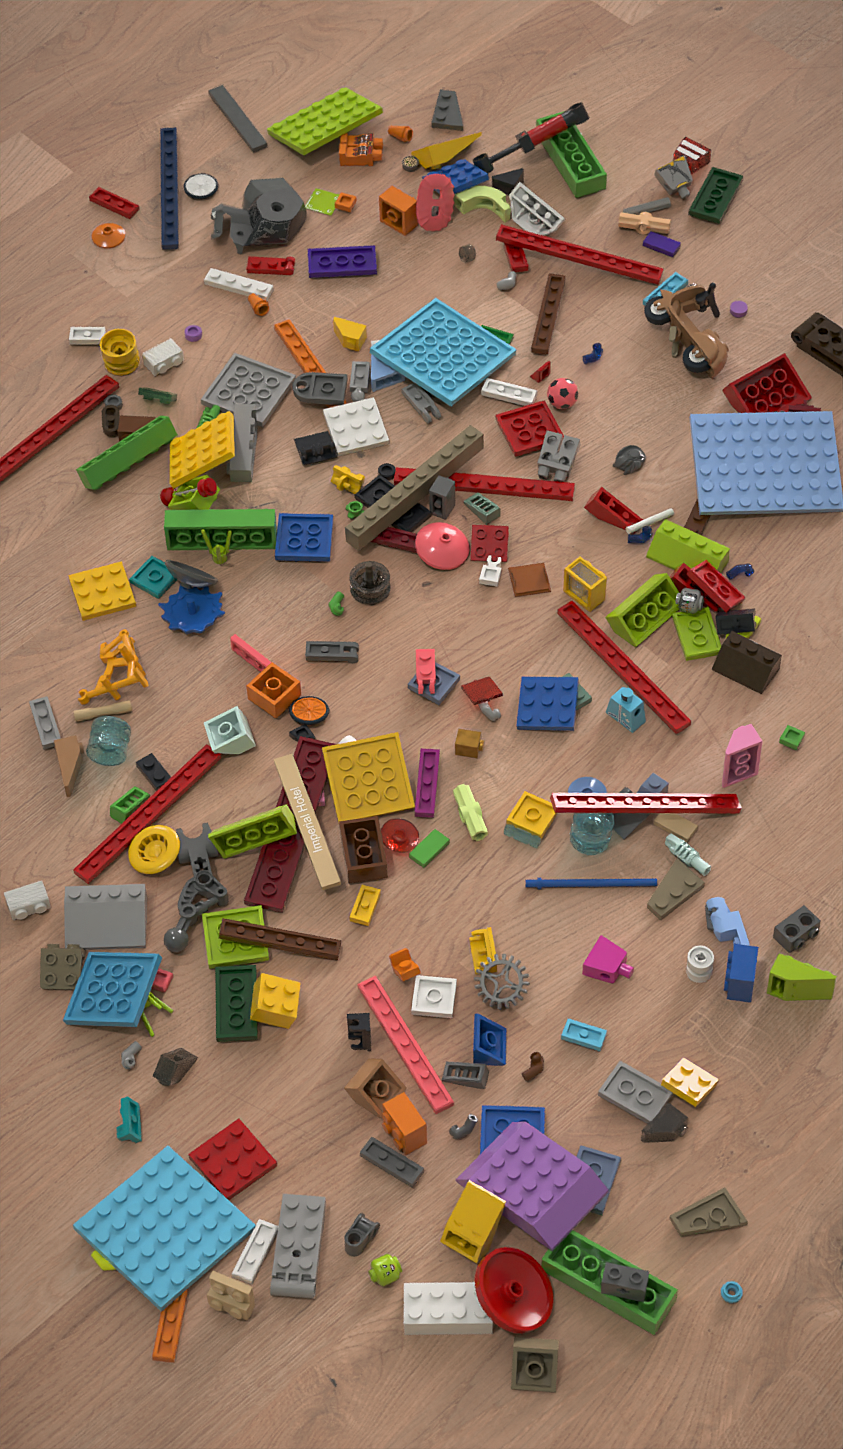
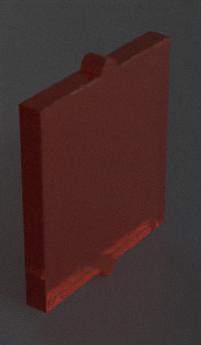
M490 676L461 685V689L473 705L486 701L490 702L492 699L503 696L502 691Z

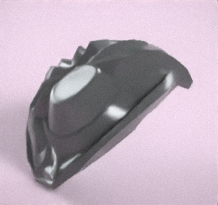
M628 445L619 450L613 467L625 471L624 475L633 473L641 467V464L646 460V455L638 446Z

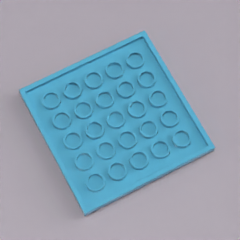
M434 298L370 348V354L450 406H453L515 356L517 351L437 298Z
M166 1146L75 1222L73 1229L160 1311H163L248 1237L256 1225L172 1148Z

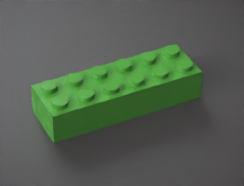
M563 112L536 119V127ZM576 125L542 142V145L576 198L606 189L607 173Z
M275 509L165 510L164 532L167 550H209L202 535V529L205 530L213 548L216 545L225 547L228 531H232L229 550L276 548L277 525Z
M574 1230L553 1251L547 1250L542 1258V1268L547 1274L653 1335L656 1334L677 1300L678 1289L649 1274L644 1302L602 1294L601 1282L606 1262L637 1269L641 1268Z

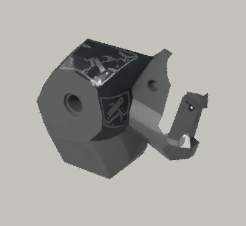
M284 178L250 180L244 192L242 208L221 203L212 209L211 219L214 220V229L211 234V240L222 234L223 215L227 213L231 216L230 237L236 246L237 254H242L243 246L286 244L297 234L307 219L304 202Z

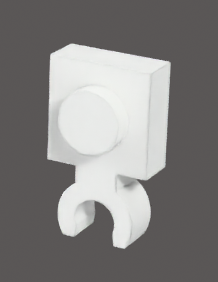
M488 556L487 565H483L479 584L498 586L501 575V557H498L497 562H492L491 556Z

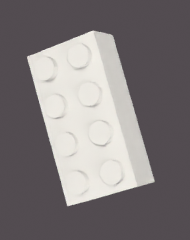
M475 1282L404 1283L405 1335L492 1334V1320L484 1312L478 1301Z

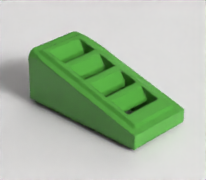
M134 786L110 806V817L122 824L150 798V794Z

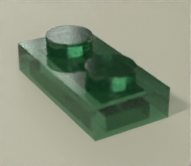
M139 387L138 395H143V399L154 400V398L160 399L161 403L165 404L176 401L178 395L148 387Z

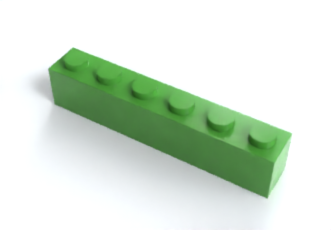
M161 415L77 468L76 471L85 488L97 490L103 486L104 482L115 479L121 471L129 470L135 462L143 461L149 453L157 452L163 444H169L178 434L170 418Z

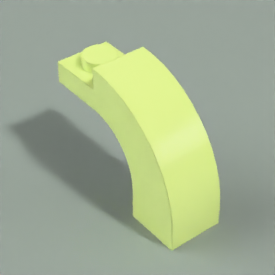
M478 185L454 194V206L463 214L477 208H486L495 212L504 222L510 220L511 208L506 203V195L498 189Z

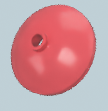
M442 522L430 523L424 526L416 536L415 548L419 557L433 568L440 570L455 569L461 566L468 557L469 542L463 532L453 525Z

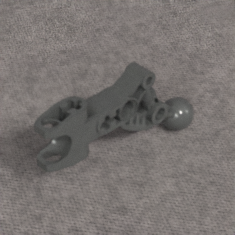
M208 823L202 824V834L197 838H188L184 835L181 828L176 829L180 840L179 863L190 862L194 877L186 882L181 891L177 905L181 918L177 926L168 929L164 934V945L171 952H181L188 946L189 937L186 932L189 926L197 922L198 916L207 912L208 908L216 903L219 906H226L229 902L227 889L212 875L209 858L219 855L218 850L208 838V834L212 832ZM198 894L208 898L205 902L202 900L194 905L192 904Z

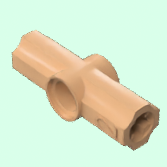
M620 212L618 227L636 229L642 235H646L650 231L669 234L671 220L655 218L648 212H642L639 215Z

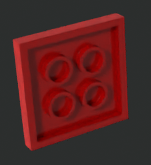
M545 400L495 415V420L515 457L542 449L546 431L562 434L564 438Z
M239 1118L188 1154L189 1159L211 1185L228 1200H231L278 1166L277 1161Z

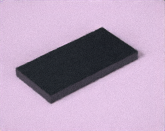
M379 474L358 491L354 497L358 502L369 508L394 488L395 485ZM418 502L391 525L396 529L413 532L432 516V512Z

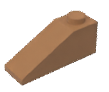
M76 735L54 740L67 797H70L82 764L81 754L84 753L82 742L78 743Z

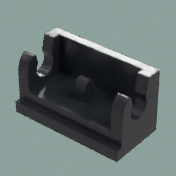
M755 608L730 610L727 613L725 611H718L715 616L717 635L730 634L731 631L735 633L755 632Z
M370 1013L347 1014L348 1039H358L361 1041L357 1045L352 1044L351 1049L367 1050V1052H370Z

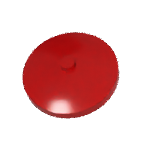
M502 1247L487 1254L478 1264L475 1273L476 1295L482 1309L496 1325L512 1333L525 1334L536 1330L548 1320L554 1301L552 1286L545 1270L531 1255L517 1248Z

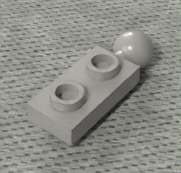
M352 361L350 392H352L351 399L353 402L364 400V393H368L370 362Z

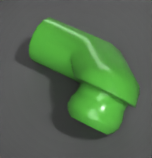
M339 591L336 592L328 604L332 614L335 616L341 615L344 611V607H341L340 604L344 594Z

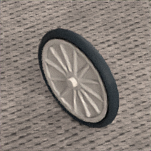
M198 173L187 178L183 188L185 193L191 198L206 199L216 193L218 182L209 174Z

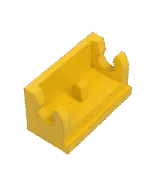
M491 927L472 931L473 937H469L475 975L479 974L476 972L477 969L484 970V967L480 965L481 962L486 965L489 964L487 957H490L492 962L495 961L494 955L496 951ZM497 965L492 967L488 972H497Z

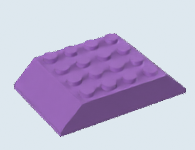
M512 1122L456 1179V1182L464 1188L470 1180L506 1201L502 1215L551 1251L565 1239L609 1192L590 1166L527 1122Z

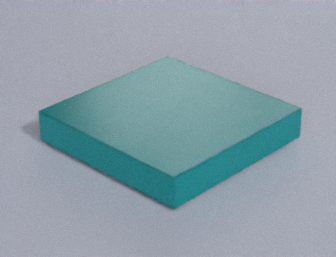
M151 556L130 577L129 582L159 599L177 579L168 571L165 562Z

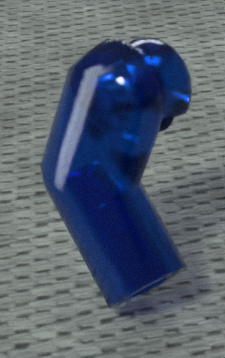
M600 343L593 344L591 354L582 356L584 364L598 361L601 358L603 348Z
M644 526L639 535L628 534V543H645L653 535L652 528Z
M749 563L739 564L727 571L726 576L732 580L742 572L746 576H750L755 570Z

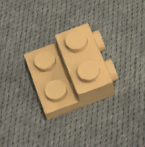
M212 1271L209 1277L211 1288L207 1293L208 1304L217 1311L224 1310L229 1312L236 1319L243 1318L248 1320L255 1307L253 1287Z

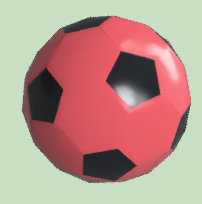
M568 378L554 380L549 385L547 391L548 401L557 409L572 407L576 403L579 394L575 383Z

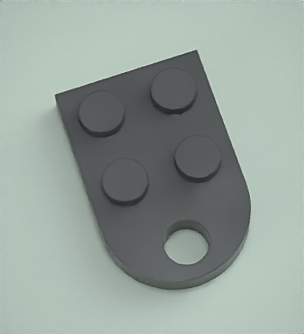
M318 372L303 373L293 382L294 396L304 403L344 405L348 375ZM299 386H306L303 389L298 388Z

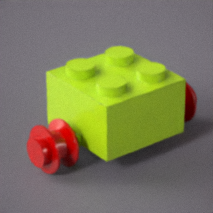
M204 475L180 485L178 490L172 487L164 488L160 493V499L170 510H209L212 503L216 501L221 489L212 478Z

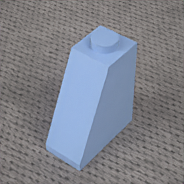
M371 354V389L373 392L405 381L404 375Z

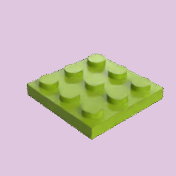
M261 905L202 914L209 969L269 961L268 948L218 939L222 918L264 926Z

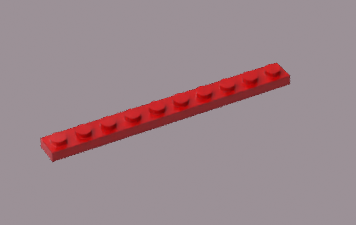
M503 224L500 225L496 235V241L656 285H659L664 268Z
M106 374L0 458V482L119 388V383Z
M396 467L394 485L399 484L416 469ZM457 472L448 477L455 481V491L573 501L575 483Z
M573 601L557 609V614L675 734L691 725V720Z
M206 744L73 869L74 874L89 884L131 844L134 837L140 831L151 826L222 758L221 753H214L211 746Z
M552 793L550 797L554 813L739 814L742 809L737 794Z

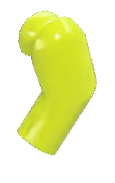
M96 1250L92 1252L91 1257L102 1270H116Z

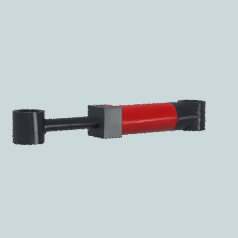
M583 102L576 103L569 107L568 110L527 132L523 131L515 136L516 144L491 157L487 153L480 154L472 161L476 167L489 174L494 170L492 163L520 148L526 154L534 150L535 146L574 125L586 122L590 117Z

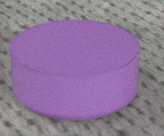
M735 301L730 305L732 316L740 318L747 314L748 306L745 302Z
M197 325L188 326L185 329V338L191 342L200 340L202 338V329Z

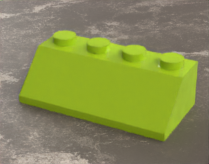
M665 519L657 529L646 557L673 570L682 563H685L692 569L707 560L721 573L729 562L730 548Z
M667 573L654 574L605 618L614 633L632 646L637 647L668 620L672 613H676L679 610V605L675 603L677 593L679 592Z
M286 804L215 829L208 834V838L225 859L297 834L294 815Z

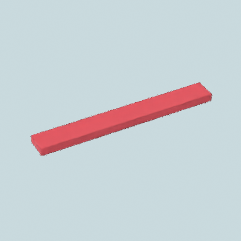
M374 976L359 983V991L434 1113L438 1114L454 1106V1101L377 977Z

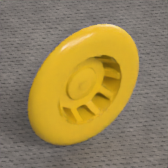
M154 825L143 829L134 837L129 846L128 858L131 866L143 874H155L165 870L178 856L180 850L179 837L173 829L164 825Z

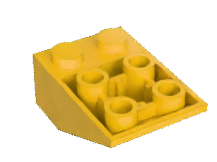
M469 1180L446 1223L440 1242L477 1263L489 1252L506 1201Z

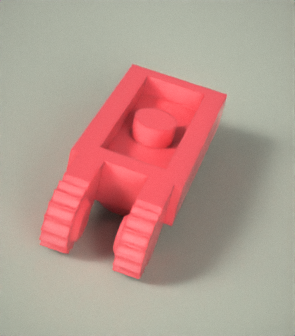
M416 649L418 694H423L424 686L422 684H430V694H435V649Z

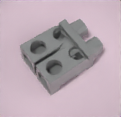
M546 431L537 463L538 477L547 479L549 472L555 473L554 481L564 482L566 477L570 476L576 454L580 448V439L566 435L563 438L562 434Z

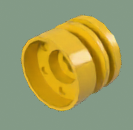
M119 328L110 330L103 335L99 345L106 370L118 376L128 375L135 371L140 363L135 336L130 331Z

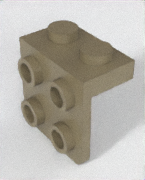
M47 944V948H41L40 987L42 989H75L81 976L82 957H85V948H79L80 944H67V948H59V944Z

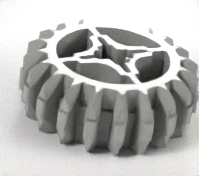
M495 954V961L492 962L491 958L487 957L488 965L483 962L480 963L484 970H476L477 973L481 974V978L474 977L475 981H480V984L475 985V989L482 988V991L477 995L479 997L484 994L486 995L483 999L484 1003L491 999L490 1007H493L495 1002H498V1009H501L502 1003H505V1007L508 1009L510 1008L509 1001H512V1004L516 1006V997L521 1001L523 1000V997L519 995L520 992L527 994L528 991L522 987L523 985L529 986V982H523V978H528L529 974L522 975L521 972L526 970V967L522 966L520 969L517 967L521 963L520 960H517L515 964L512 963L514 956L511 955L509 961H507L506 954H502V960H499L498 954ZM506 964L503 971L498 975L488 972L496 965ZM511 967L518 974V985L509 980L508 976ZM505 974V980L507 983L512 984V986L506 984V986L503 985V987L499 988V982L492 977L501 978ZM485 978L495 983L493 995L486 989ZM504 988L515 990V993L510 997L498 998Z

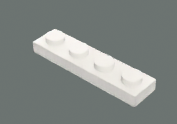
M213 268L209 270L204 279L205 285L245 296L255 293L268 301L274 290L271 284Z

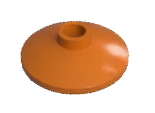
M114 223L99 225L92 232L93 243L101 248L117 247L125 239L124 229Z

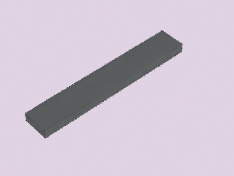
M223 85L208 90L210 97L253 153L268 147L266 140Z

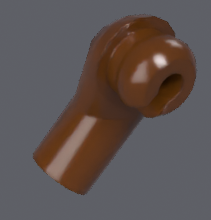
M533 1052L530 1055V1068L522 1072V1077L526 1082L543 1071L544 1058L539 1052Z

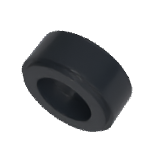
M389 463L382 464L378 468V475L380 474L390 481L394 479L396 468Z

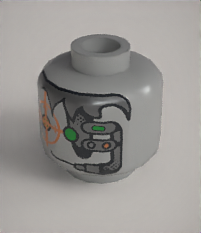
M684 588L681 593H677L675 603L679 605L681 612L696 614L698 610H702L704 596L701 595L699 590Z

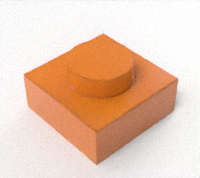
M341 192L335 202V208L351 212L357 202V197Z

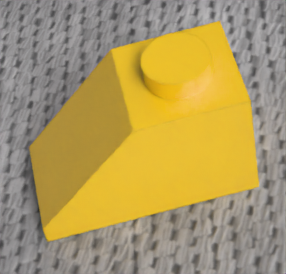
M334 317V332L342 346L359 352L367 338L366 325Z

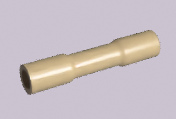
M129 700L102 707L75 710L74 716L75 721L78 722L105 715L132 712Z

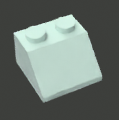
M238 706L204 722L214 753L241 754L256 746L248 720Z

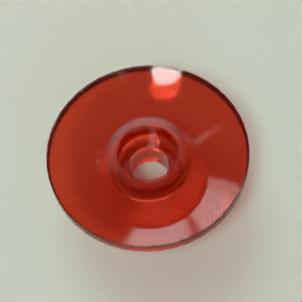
M390 819L381 828L383 844L394 852H409L419 842L417 828L406 819Z

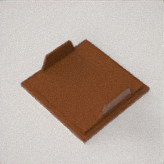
M544 563L508 568L515 597L551 592Z

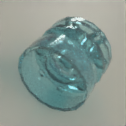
M113 716L96 718L91 725L90 738L86 748L87 756L92 761L104 766L122 764L128 752V743L130 742L132 732L130 725L124 720Z
M574 813L570 831V842L573 847L586 855H596L605 851L611 841L614 815L612 813Z

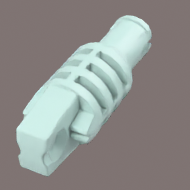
M672 833L666 837L665 845L683 863L689 867L692 866L703 876L710 872L711 866L702 860L699 852L684 840L679 839Z

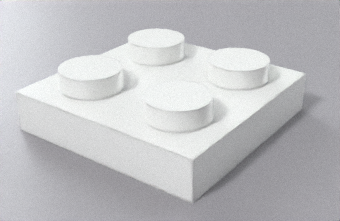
M417 975L411 1015L452 1018L457 979Z

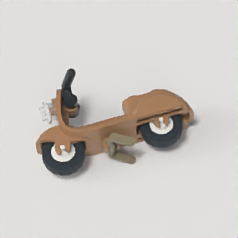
M714 282L710 283L708 290H705L704 286L689 284L684 289L675 293L660 290L661 296L651 298L645 305L644 314L646 319L655 325L669 323L671 325L669 341L673 342L672 357L678 356L680 340L686 347L682 359L685 368L694 373L705 371L713 379L722 371L727 362L728 346L725 342L722 343L716 331L708 328L700 332L686 313L695 310L705 312L710 307L714 317H719L720 312L714 294L716 284Z

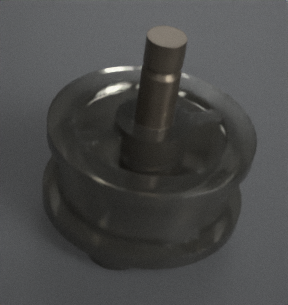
M366 561L356 565L350 572V593L356 601L362 604L375 605L388 597L391 589L390 573L383 564Z

